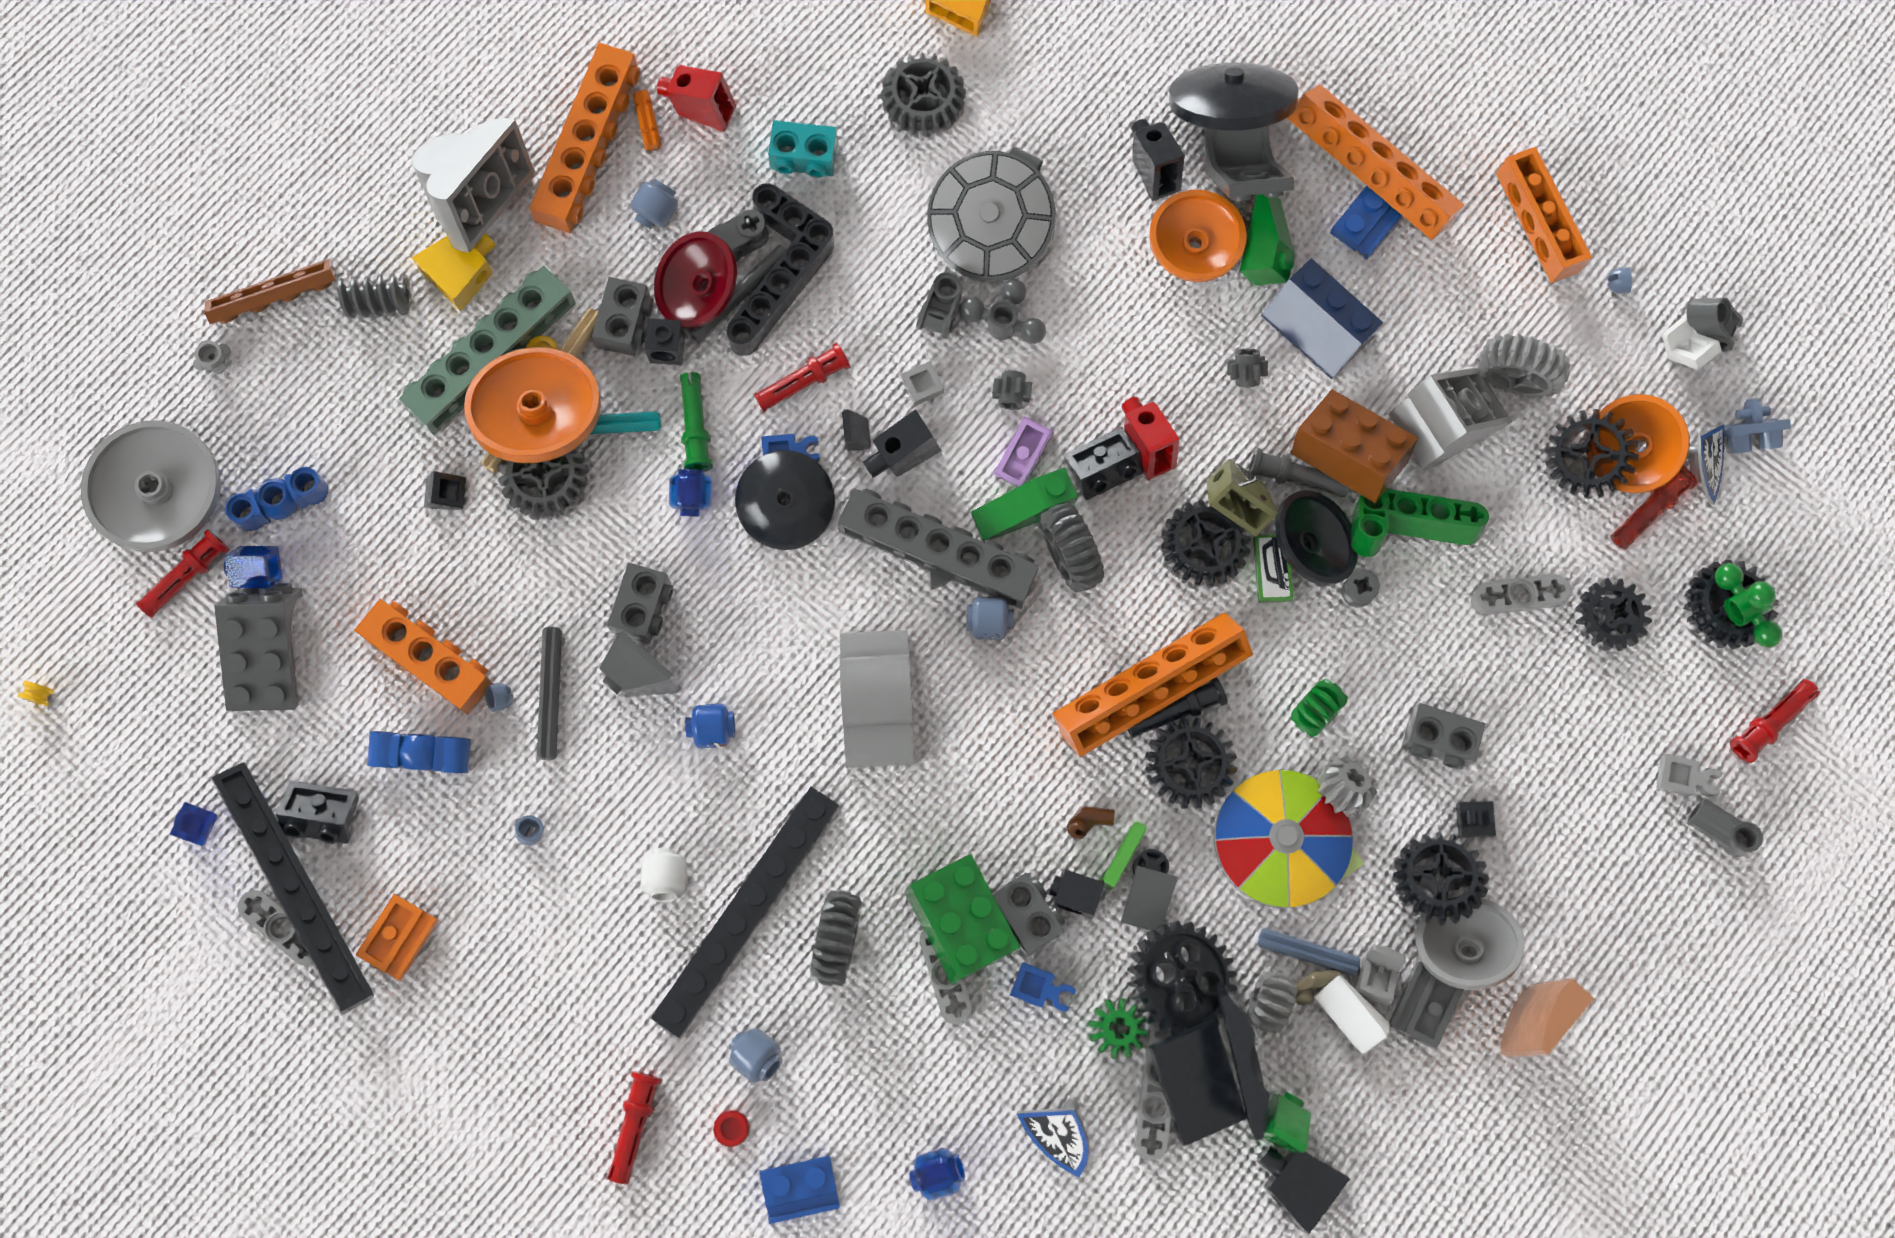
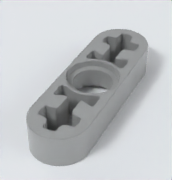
M1558 574L1485 582L1473 592L1471 603L1473 608L1483 615L1552 608L1561 605L1569 598L1571 586L1565 577ZM1551 584H1553L1555 589H1560L1561 591L1556 598H1554L1553 593H1544L1538 597V591L1546 590ZM1521 586L1528 591L1529 600L1527 603H1519L1514 599L1512 594L1514 587ZM1486 591H1488L1489 596H1500L1504 592V598L1495 600L1491 603V606H1489L1488 601L1481 600Z
M251 890L246 892L238 902L240 916L296 963L304 966H314L309 956L302 957L305 952L304 949L298 944L292 943L298 938L292 926L290 933L286 937L277 938L273 931L275 923L282 918L288 919L279 902L262 891ZM263 900L260 904L261 908L272 915L265 918L259 913L253 912L250 914L253 909L250 905L251 901Z
M923 930L920 935V945L941 1015L948 1023L961 1024L969 1018L972 1010L965 981L962 979L952 985L951 983L942 984L936 979L935 972L941 965L940 959L933 964L930 962L929 957L937 955L932 945H926L925 940H928V936L925 930ZM960 984L962 992H955L958 1003L964 1002L966 1008L961 1011L962 1017L955 1018L953 1013L947 1014L946 1007L950 1006L949 995L947 994L942 998L939 991L950 990Z

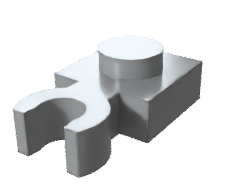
M1664 754L1660 760L1656 789L1692 796L1697 788L1704 796H1715L1720 794V790L1711 788L1707 780L1709 777L1713 779L1722 777V772L1717 769L1701 772L1698 771L1700 761Z

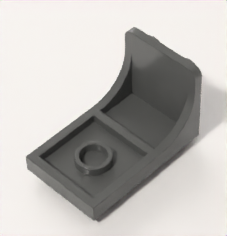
M1268 126L1233 131L1204 128L1205 173L1229 198L1232 197V200L1245 201L1251 199V195L1264 194L1266 197H1279L1284 194V191L1294 190V177L1278 164L1273 157Z
M278 583L271 585V588L259 589L257 584H243L237 586V590L226 594L224 599L214 605L226 711L295 710L298 707L291 625L294 606L297 600L303 596L302 588H292L290 583Z

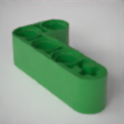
M1387 489L1376 503L1360 494L1352 514L1351 546L1360 556L1372 557L1380 551L1387 533L1461 545H1472L1479 540L1487 525L1489 513L1479 503Z

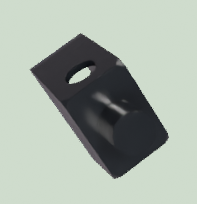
M1147 119L1136 121L1131 126L1133 133L1132 158L1151 201L1153 202L1180 192L1185 157L1183 151L1165 123L1158 122L1150 125Z
M915 409L873 440L878 452L864 460L863 464L873 478L888 468L898 477L942 450Z
M1269 1145L1257 1160L1262 1167L1272 1174L1263 1188L1297 1228L1307 1234H1310L1350 1180L1345 1174L1307 1152L1289 1151L1286 1157H1284Z

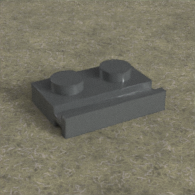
M1417 962L1390 1018V1027L1401 1031L1403 1034L1432 1049H1437L1464 989L1450 986L1438 980L1421 962Z

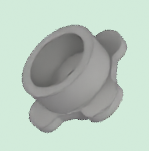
M204 340L196 348V359L193 365L198 371L210 370L217 375L222 374L226 370L225 361L226 357L230 355L231 349L225 343L218 345L213 341ZM211 355H215L213 360L209 359Z

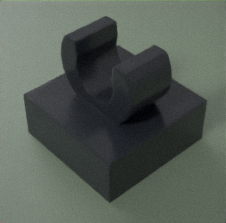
M1493 801L1456 803L1458 838L1496 836Z

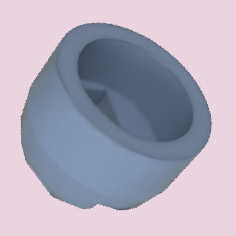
M1630 267L1617 268L1608 274L1607 280L1610 282L1607 286L1613 293L1631 292L1632 274Z
M496 683L486 686L485 698L492 712L504 710L512 704L514 697L510 693L511 688L508 685Z
M531 815L520 818L515 825L517 840L526 846L536 845L543 836L541 820ZM531 826L535 827L536 829L531 837H526Z

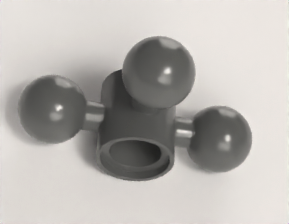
M1010 279L1006 281L1001 288V297L1004 301L994 303L990 310L986 309L984 303L977 297H968L960 304L959 312L963 320L969 323H976L981 319L988 321V331L995 339L1007 340L1016 331L1020 332L1023 340L1029 344H1037L1045 338L1046 327L1040 319L1030 318L1024 322L1018 320V311L1015 305L1020 304L1026 297V287L1020 280ZM1004 316L1010 319L1011 322L1001 325L995 319Z

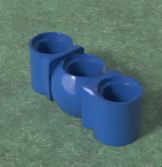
M300 467L294 470L292 474L283 475L284 479H268L259 486L257 492L250 489L245 494L233 495L226 502V515L243 530L255 531L262 527L263 524H270V519H287L295 513L298 506L303 510L308 505L321 503L328 495V485L312 468ZM314 480L315 483L312 489L304 492V485ZM283 494V498L279 503L271 504L272 499L276 495ZM251 507L249 515L245 518H240L241 512L245 508Z
M370 731L367 766L468 773L471 739Z

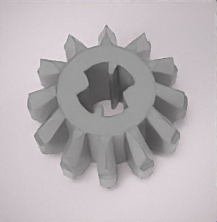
M1347 755L1343 758L1331 760L1324 766L1323 771L1317 778V782L1320 785L1317 792L1325 796L1324 804L1330 803L1333 805L1335 813L1342 811L1347 817L1367 809L1378 793L1374 787L1377 780L1368 774L1370 768L1364 769L1359 759L1352 761Z
M1267 971L1260 975L1253 991H1251V998L1248 1002L1247 1015L1251 1025L1256 1026L1259 1030L1280 1033L1284 1029V1026L1288 1024L1289 1017L1293 1013V1007L1296 1003L1297 987L1295 980L1279 972Z

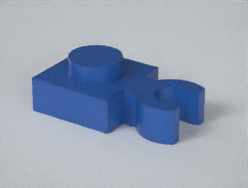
M794 434L761 436L763 455L774 451L789 450L800 452L811 457L816 462H820L819 453L809 454L806 451L810 446L819 445L818 437L816 436L805 437L801 442L795 443Z
M1022 962L1009 996L1041 1009L1047 999L1051 1001L1056 1010L1068 1012L1069 1007L1059 1002V994L1061 992H1068L1074 995L1076 990L1067 984H1062L1058 987L1052 985L1055 977L1054 974Z

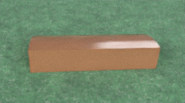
M1572 978L1527 986L1519 996L1507 1019L1501 1040L1500 1053L1504 1057L1549 1055L1595 998Z

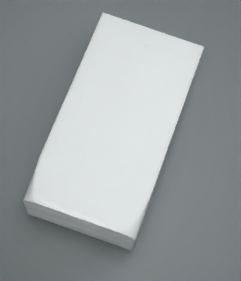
M1338 975L1314 995L1318 1003L1363 1055L1388 1036L1390 1023L1341 975Z

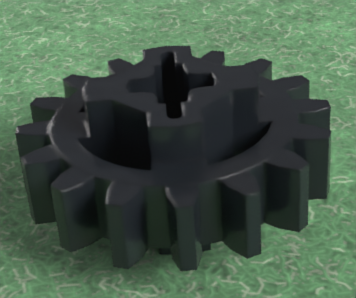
M1606 578L1600 582V585L1598 583L1591 585L1588 588L1589 592L1586 591L1579 597L1584 603H1580L1575 607V611L1582 613V617L1576 620V624L1585 625L1586 629L1583 630L1581 635L1584 637L1591 634L1593 636L1592 646L1603 642L1604 651H1609L1615 645L1619 652L1627 648V645L1630 647L1639 643L1638 638L1647 635L1648 631L1643 626L1652 623V619L1646 617L1645 613L1652 608L1651 605H1643L1641 602L1646 597L1645 593L1639 595L1634 593L1635 584L1625 588L1623 579H1618L1612 585L1610 579ZM1603 595H1615V596H1617V597H1616V598H1613V599H1610V598L1607 597V596H1604V597H1601V596H1603ZM1617 607L1614 615L1615 620L1610 623V621L1612 620L1611 616L1613 615L1612 609ZM1611 631H1617V632H1619L1620 634H1622L1623 632H1625L1626 634H1624V635H1612V634H1610V633H1611Z

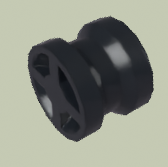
M1147 849L1141 852L1132 865L1133 875H1135L1137 866L1144 867V865L1145 868L1167 874L1169 871L1167 857L1156 849Z

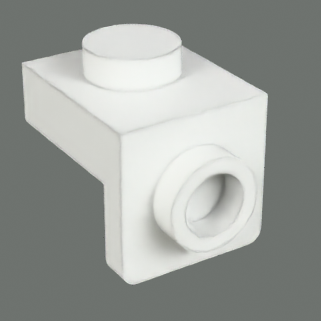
M1687 317L1681 318L1662 335L1669 360L1696 370L1706 365L1721 352L1719 341L1694 333L1693 328L1687 322Z

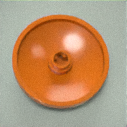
M544 347L523 348L492 360L474 377L468 387L464 402L465 417L470 432L477 443L490 454L517 463L544 462L569 453L578 447L593 431L601 409L598 385L590 369L582 361L569 353Z

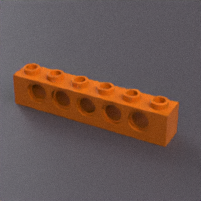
M598 43L529 207L536 223L570 234L574 225L580 223L584 212L583 203L585 198L590 196L594 190L596 171L598 168H602L605 163L609 140L613 141L617 134V121L620 113H625L627 110L629 91L639 81L640 68L637 65L634 53ZM608 82H616L612 86H605ZM597 109H605L602 113H593ZM586 136H594L590 141H581ZM576 163L583 164L578 169H570ZM564 191H571L566 197H558Z
M1321 84L1304 93L1298 101L1296 110L1287 117L1295 126L1431 240L1443 232L1465 206V204Z
M1223 612L1056 710L1052 714L1063 739L1079 757H1082L1253 656L1245 630Z

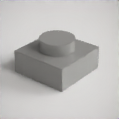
M931 361L901 373V380L914 406L944 394V387Z

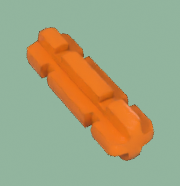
M645 89L635 91L632 96L644 147L647 151L657 150L661 147V140L649 91Z

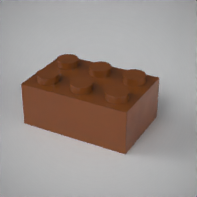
M1331 389L1298 428L1290 454L1376 503L1408 464L1418 437Z

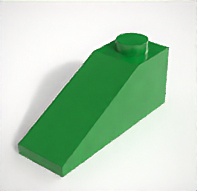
M1257 194L1239 272L1255 286L1287 283L1291 269L1294 266L1295 252L1281 200L1279 197H1266L1264 194Z
M1063 467L1028 481L971 511V515L982 541L985 542V540H992L1040 522L1041 514L1057 504L1070 503L1075 507L1078 496L1066 468Z
M1286 1092L1284 1096L1273 1094L1269 1101L1268 1120L1263 1138L1285 1151L1304 1153L1308 1146L1311 1113L1302 1108L1305 1102L1289 1092Z

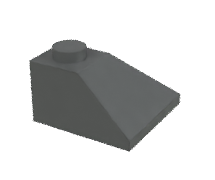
M623 631L615 638L599 668L605 676L602 682L616 694L622 690L629 697L678 693L681 689L674 674Z

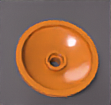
M1187 190L1169 197L1158 207L1151 221L1149 242L1156 260L1170 274L1186 281L1207 282L1224 276L1237 265L1246 245V227L1239 211L1226 198L1206 190ZM1197 242L1200 247L1193 248L1189 243Z
M1635 394L1616 399L1600 411V420H1603L1606 413L1612 412L1614 417L1611 424L1622 418L1625 421V425L1621 431L1632 428L1634 434L1626 441L1637 440L1638 443L1645 442L1647 445L1646 450L1642 453H1637L1635 449L1628 451L1637 453L1639 460L1627 462L1634 466L1636 471L1634 474L1623 471L1622 474L1628 479L1626 485L1621 484L1618 480L1613 482L1618 491L1625 493L1650 492L1666 485L1680 472L1689 453L1690 436L1685 420L1670 403L1655 396ZM1600 430V444L1604 447L1612 448V450L1620 451V444L1617 439L1610 433ZM1594 442L1590 452L1586 453L1590 466L1593 457L1602 454V452H1597ZM1618 461L1602 464L1598 468L1596 476L1600 478L1608 474Z

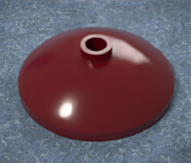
M704 231L692 232L676 240L662 256L655 273L654 297L661 314L667 320L681 321L683 328L702 327L716 319L727 307L736 286L737 264L732 249L722 238Z

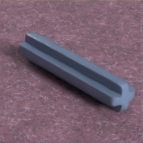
M1266 928L1260 931L1257 945L1267 950L1332 970H1339L1348 975H1356L1359 970L1360 958L1351 954Z

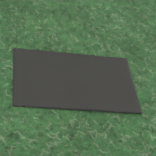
M1137 866L1121 923L1150 931L1154 929L1157 931V926L1164 924L1178 876Z

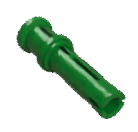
M691 372V385L688 373L680 375L685 432L681 436V443L685 446L686 461L683 463V469L690 473H702L713 468V461L709 459L708 443H710L711 437L704 428L701 375L697 372Z

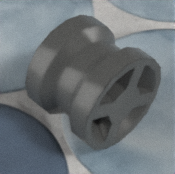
M1365 569L1357 570L1343 583L1341 589L1342 597L1348 605L1355 608H1363L1369 605L1377 596L1380 583L1377 576L1371 571Z

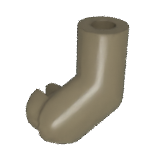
M1339 970L1314 971L1296 983V1003L1298 1005L1313 1003L1314 996L1312 991L1325 987L1338 975L1342 976Z

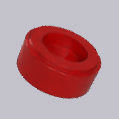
M725 1111L714 1122V1136L724 1146H738L749 1135V1121L739 1111Z

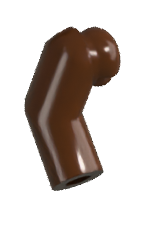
M1082 807L1069 819L1067 831L1073 839L1081 840L1095 825L1113 826L1115 809Z

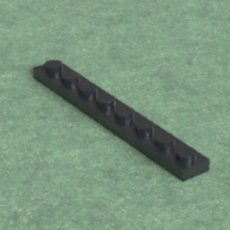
M245 762L212 776V782L339 1013L343 1015L373 999L374 993Z
M810 786L651 1016L653 1021L681 1039L840 807L839 804Z

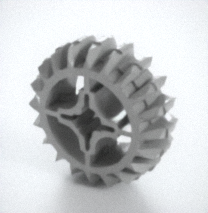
M1505 334L1504 337L1499 335L1495 336L1494 339H1489L1483 351H1481L1478 360L1479 373L1485 378L1487 383H1492L1494 388H1501L1505 392L1514 393L1516 396L1524 395L1527 398L1531 396L1542 398L1543 396L1551 397L1554 394L1560 393L1570 374V358L1565 355L1562 349H1556L1555 344L1545 343L1544 339L1537 340L1532 336L1523 337L1521 334L1517 336Z

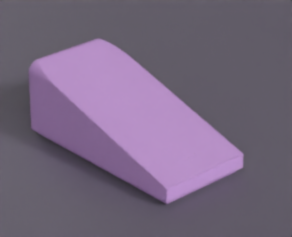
M1024 416L994 475L1017 487L1027 483L1048 446L1054 431Z

